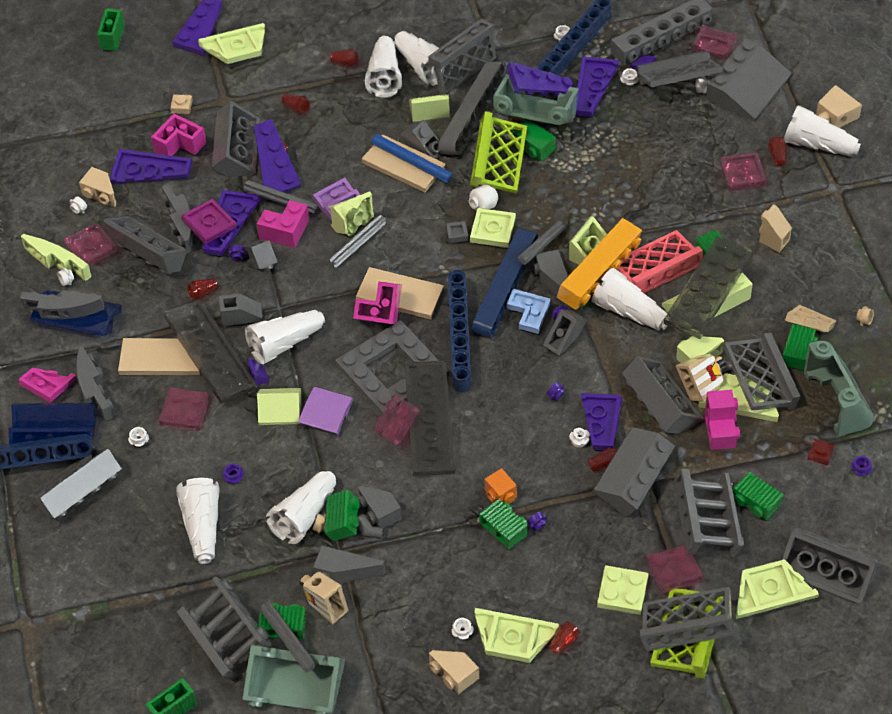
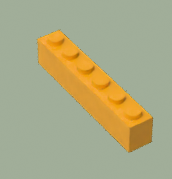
M622 218L560 285L556 298L575 310L581 305H585L598 284L601 286L603 276L611 268L617 270L622 259L626 260L629 257L632 248L636 249L642 240L640 239L642 230Z

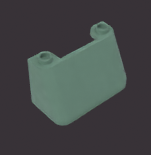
M506 74L494 94L493 105L495 110L501 114L561 125L569 123L574 119L579 89L569 87L566 94L559 93L557 101L525 95L523 91L520 94L514 93L510 77Z
M827 341L810 343L808 345L804 375L807 381L812 380V378L819 380L821 386L832 384L841 406L839 421L834 424L833 428L837 437L869 428L873 422V412L847 365Z
M251 645L242 700H249L248 705L262 707V703L315 710V714L333 713L345 659L309 654L315 663V668L305 672L290 651Z

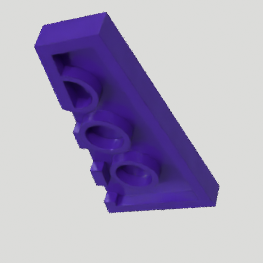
M202 0L172 41L173 47L205 56L206 50L199 46L198 39L210 37L211 33H213L215 22L223 5L222 0Z
M582 57L577 86L579 89L576 109L577 116H593L619 66V60Z
M509 62L506 66L514 93L516 94L525 91L526 94L532 95L534 92H539L540 95L552 93L553 96H558L559 93L566 94L569 87L574 88L572 80L568 77H562L551 72L548 73L513 62Z
M222 190L218 205L237 223L236 228L207 244L204 243L203 253L223 256L259 203L260 196Z

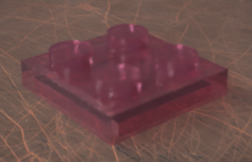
M757 152L720 157V166L728 191L766 185L767 180Z
M97 222L63 240L66 248L89 266L117 251V246Z
M169 388L159 418L160 426L200 431L210 399L209 393Z
M685 545L646 555V561L661 593L703 582V575L693 555L686 553Z

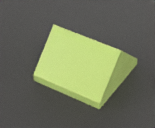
M446 94L409 99L413 122L450 117L449 96Z
M593 216L586 221L569 242V260L578 265L607 235Z
M301 388L259 390L257 393L259 425L300 424L298 421L301 411Z

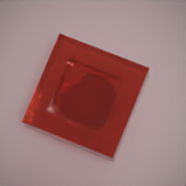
M814 439L807 460L828 466L835 445Z

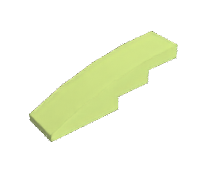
M26 234L21 236L24 248L48 269L56 265L60 270L66 268L67 270L74 271L84 281L91 278L89 265L75 254L46 240Z

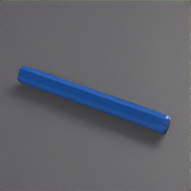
M379 134L372 138V143L446 183L451 180L452 173Z

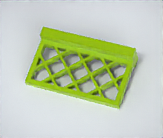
M485 111L480 121L470 185L478 187L479 184L489 185L492 188L516 193L527 126L492 117L493 113ZM493 124L500 125L504 131L497 134ZM511 130L522 131L521 136L515 138ZM507 134L512 141L505 144L500 136ZM495 139L501 145L496 150L490 144ZM512 144H515L519 150L515 154L508 148ZM503 149L509 156L504 160L498 154ZM492 155L499 162L493 166L488 161V158ZM512 160L516 168L510 170L505 163ZM499 166H502L506 172L501 177L495 170ZM491 171L496 179L493 181L485 179V174ZM509 176L514 182L513 186L506 185L503 179Z
M670 588L668 598L675 595L682 596L698 593V591ZM723 596L717 597L714 601L720 603L723 600ZM674 605L671 610L676 611L681 605ZM708 605L703 611L708 614L714 607ZM719 611L715 616L721 615L722 611ZM665 613L663 615L662 621H665L671 615ZM715 639L697 642L690 647L684 644L682 646L685 650L676 655L670 649L672 647L656 649L653 651L650 664L652 667L695 673L697 678L705 679ZM666 650L671 655V658L666 661L657 660L658 656ZM689 654L692 658L691 665L681 664L679 659Z

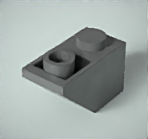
M424 120L412 123L401 134V137L409 147L434 159L441 155L439 150L440 141Z
M241 294L219 296L223 326L263 321L261 303Z
M365 486L358 487L359 496L357 498L360 507L367 510V516L371 524L375 523L377 527L385 528L402 519L401 507L391 492Z

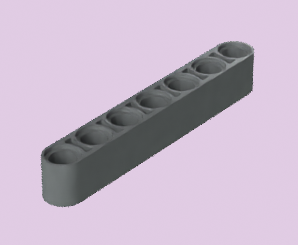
M504 61L486 62L440 139L439 150L441 154L460 155L463 152L485 111H487L494 94L508 73L507 64Z

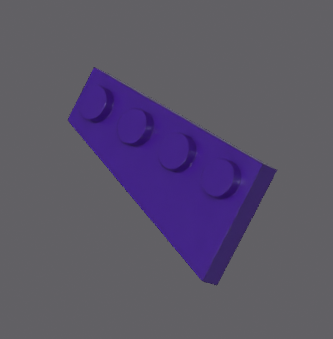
M272 119L254 125L263 185L284 193L301 187L299 178Z
M119 149L110 176L111 184L187 179L193 162L191 158Z

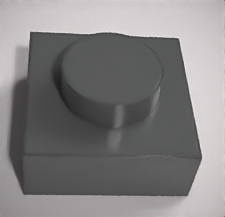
M465 221L446 223L449 243L468 241Z

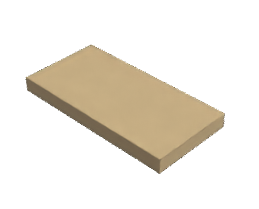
M382 135L386 139L446 169L445 163ZM373 145L362 158L363 164L425 193L437 180V177L376 145Z
M369 267L356 298L376 301L378 281L402 284L398 312L431 320L444 291V285Z
M123 338L118 369L119 375H200L204 341L203 339Z

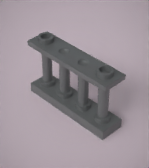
M681 469L674 479L686 553L695 554L702 544L729 546L731 557H736L744 546V538L740 532L733 496V483L730 481L729 473H724L720 481L715 483L694 481L690 476L689 469ZM693 489L718 491L720 501L697 499L694 496ZM696 507L722 509L724 519L700 517L697 514ZM700 525L724 527L727 537L703 535Z
M215 576L213 581L218 586V589L196 609L190 610L182 606L177 613L221 675L233 681L239 676L234 669L236 663L250 651L251 645L256 646L258 643H261L269 648L272 644L267 639L269 634L261 626L258 627L233 593L234 587L227 579L221 580ZM224 595L230 604L207 625H203L200 621L201 615ZM236 611L242 620L219 641H214L211 637L213 631ZM248 627L253 636L234 654L226 657L223 653L224 647Z

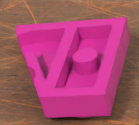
M31 368L19 378V385L51 403L76 381V375L70 373L68 377L58 375V371H44L38 368Z

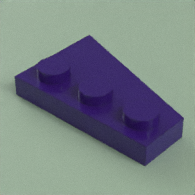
M581 393L593 450L614 451L622 395Z

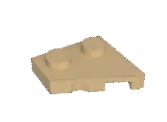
M798 305L788 312L785 321L814 328L820 332H829L836 323V320L802 305Z

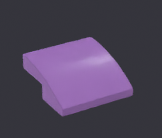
M343 178L313 194V200L327 217L332 220L329 206L359 196L360 193L357 189L351 187L346 178Z
M314 387L298 422L308 427L339 435L344 417L347 418L353 398Z

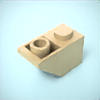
M91 167L79 182L82 195L86 198L97 200L104 205L115 207L116 200L108 173Z
M773 204L761 216L762 226L759 230V242L780 252L790 241L792 227L778 207Z
M432 650L429 653V667L435 674L439 673L443 677L446 686L449 689H454L458 694L479 679V667L464 652Z

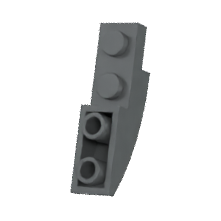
M166 184L162 186L163 194L161 199L165 206H169L168 210L171 220L169 228L172 234L177 235L176 239L179 246L184 247L187 253H190L193 246L194 232L181 220L182 215L190 211L184 194L176 196L170 185Z
M63 290L61 297L54 294L43 295L37 292H22L20 297L24 309L36 310L39 312L40 317L44 319L78 318L94 314L105 308L101 295L96 293H80L75 290Z
M80 347L77 355V376L83 398L89 411L98 408L106 422L113 418L111 410L114 408L110 399H105L103 396L105 395L101 380L104 377L99 366L95 367V360L90 352L87 353L84 347Z

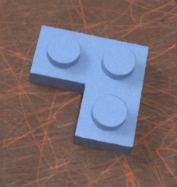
M513 289L507 302V309L523 313L519 329L538 334L551 305V299Z

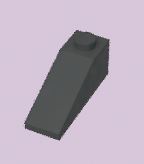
M554 250L535 255V263H533L534 274H538L540 281L557 295L560 285L568 277L559 251Z
M321 546L313 567L314 574L321 572L337 583L379 577L385 574L384 561L326 546Z

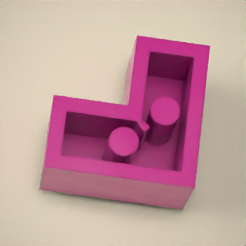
M175 113L151 136L154 152L161 155L173 156L180 148L196 155L206 144L204 128Z
M290 200L283 214L264 210L257 222L259 239L295 248L310 220L308 205Z
M378 281L376 301L356 298L353 318L395 324L398 318L402 284Z
M732 390L707 392L704 417L710 450L736 448V441L740 439L739 427H735L738 400L737 397H733Z

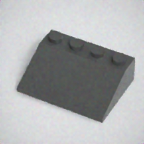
M744 39L722 65V72L716 73L708 82L706 99L755 121L791 77L792 73L762 46Z

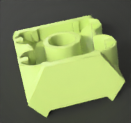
M371 192L329 206L332 224L330 225L337 233L346 234L347 236H352L360 225H366L374 217Z

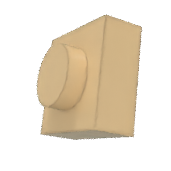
M173 95L171 113L190 114L193 101L192 95Z

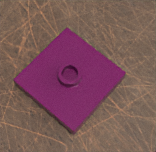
M213 199L188 211L181 217V220L205 244L236 228L237 224Z

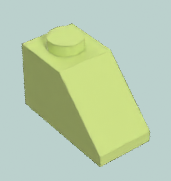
M692 336L679 343L676 359L683 363L699 355H713L716 358L723 353L724 340L716 337Z

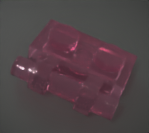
M394 394L391 400L387 401L385 405L387 407L381 417L377 418V424L373 430L381 434L385 427L382 436L399 446L420 409L403 399L398 406L401 397ZM393 411H395V413H394V415L392 416L391 420L388 422V420H389V418L391 417Z

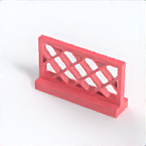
M676 230L631 251L629 257L621 261V264L629 263V267L619 266L617 270L625 275L627 280L640 288L641 292L646 293L702 266L703 250L699 246L694 247ZM675 238L679 241V244L669 243V241ZM656 247L663 248L662 252L652 251V249ZM669 248L677 250L676 253L666 252V249ZM680 250H689L683 254L680 253ZM644 255L646 259H636V257ZM650 256L660 257L659 261L649 259ZM664 258H672L666 262L663 261ZM633 265H643V269L633 268ZM647 265H648V266H656V267H654V268H652V269H649V270L646 269V268H647ZM630 274H639L633 278L630 277Z

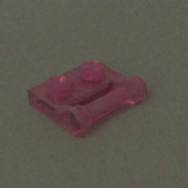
M702 25L693 44V50L700 52L708 51L712 55L728 58L737 41L738 33H727Z

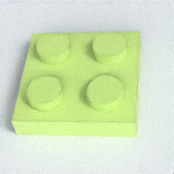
M478 208L470 242L509 248L516 213Z
M605 566L597 607L641 615L648 573Z

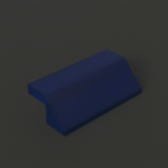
M47 290L41 294H54L61 297L62 292ZM103 301L105 305L104 310L71 319H44L40 317L38 311L33 310L30 321L106 336L112 332L114 316L121 313L122 305Z
M13 403L11 405L12 426L8 428L9 444L78 434L90 435L94 440L96 425L95 403ZM80 442L78 444L80 448L89 447L88 444L85 442ZM64 445L57 446V448H67Z

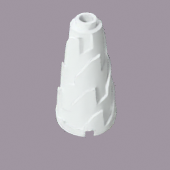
M405 31L397 33L395 36L396 48L407 58L406 60L414 68V71L426 84L430 83L432 86L437 85L434 65L429 62L428 56L439 48L434 44H429L422 38H417L411 33L409 34ZM446 66L441 69L442 73H444Z
M382 36L375 43L365 75V86L370 93L371 91L374 92L377 97H390L397 93L399 87L401 88L402 77L398 69L395 43L392 38Z
M799 105L797 106L792 116V121H790L784 137L785 142L797 146H806L815 150L821 149L834 154L839 153L851 157L853 154L857 155L861 146L858 143L859 139L846 133L845 130L830 124L828 120L815 115L814 112Z
M611 268L601 279L603 283L601 286L598 284L594 291L593 303L658 331L661 328L664 330L670 322L668 314L654 300L641 292L640 288L627 280L625 275Z
M312 310L304 313L299 312L284 318L278 317L269 321H261L245 328L247 344L249 347L253 346L255 351L251 353L260 364H264L322 328L325 319L321 312Z
M329 471L317 473L304 486L298 488L277 506L272 507L266 517L270 516L267 524L272 532L281 540H284L286 537L291 539L288 542L290 544L299 543L316 520L315 517L324 507L327 495L330 496L334 491L333 488L336 485L335 475Z
M193 478L186 480V486L183 487L182 482L177 486V497L194 558L200 564H208L215 557L219 484L216 481L214 485L213 479Z

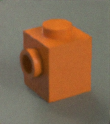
M502 468L484 479L485 491L491 502L500 499L503 503L507 502L510 504L517 497V485Z

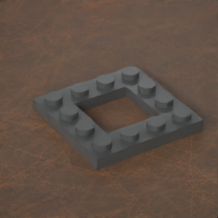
M401 320L335 360L336 366L383 417L449 376V370ZM397 347L417 370L387 389L367 365Z

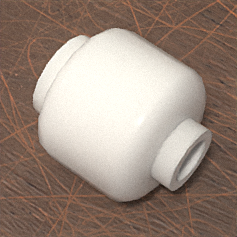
M482 185L473 189L469 197L471 208L476 211L478 208L488 210L494 208L498 200L497 191L489 185Z

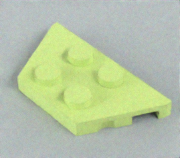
M262 23L198 39L199 46L226 64L261 56L265 24Z
M727 373L723 375V382L714 391L732 390L733 397H737L738 400L737 415L778 422L779 414L776 408L751 411L736 375ZM746 379L748 385L753 388L756 387L757 383ZM761 385L757 389L767 395L770 390ZM753 395L755 403L764 402V399ZM706 399L699 401L698 407L705 408Z
M785 560L743 570L736 618L739 619L817 598L819 593L815 588L812 589L804 582V578L795 572L792 566Z
M475 608V618L486 655L530 663L559 630V624Z

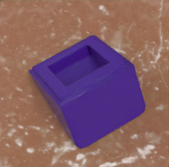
M642 55L630 67L637 71V65L656 62L657 58L655 56Z
M249 358L247 360L248 369L254 385L258 386L269 382L264 366Z

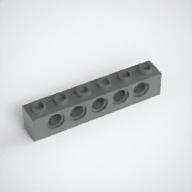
M691 0L611 39V53L624 66L640 58L642 55H647L712 22L713 8L705 0Z

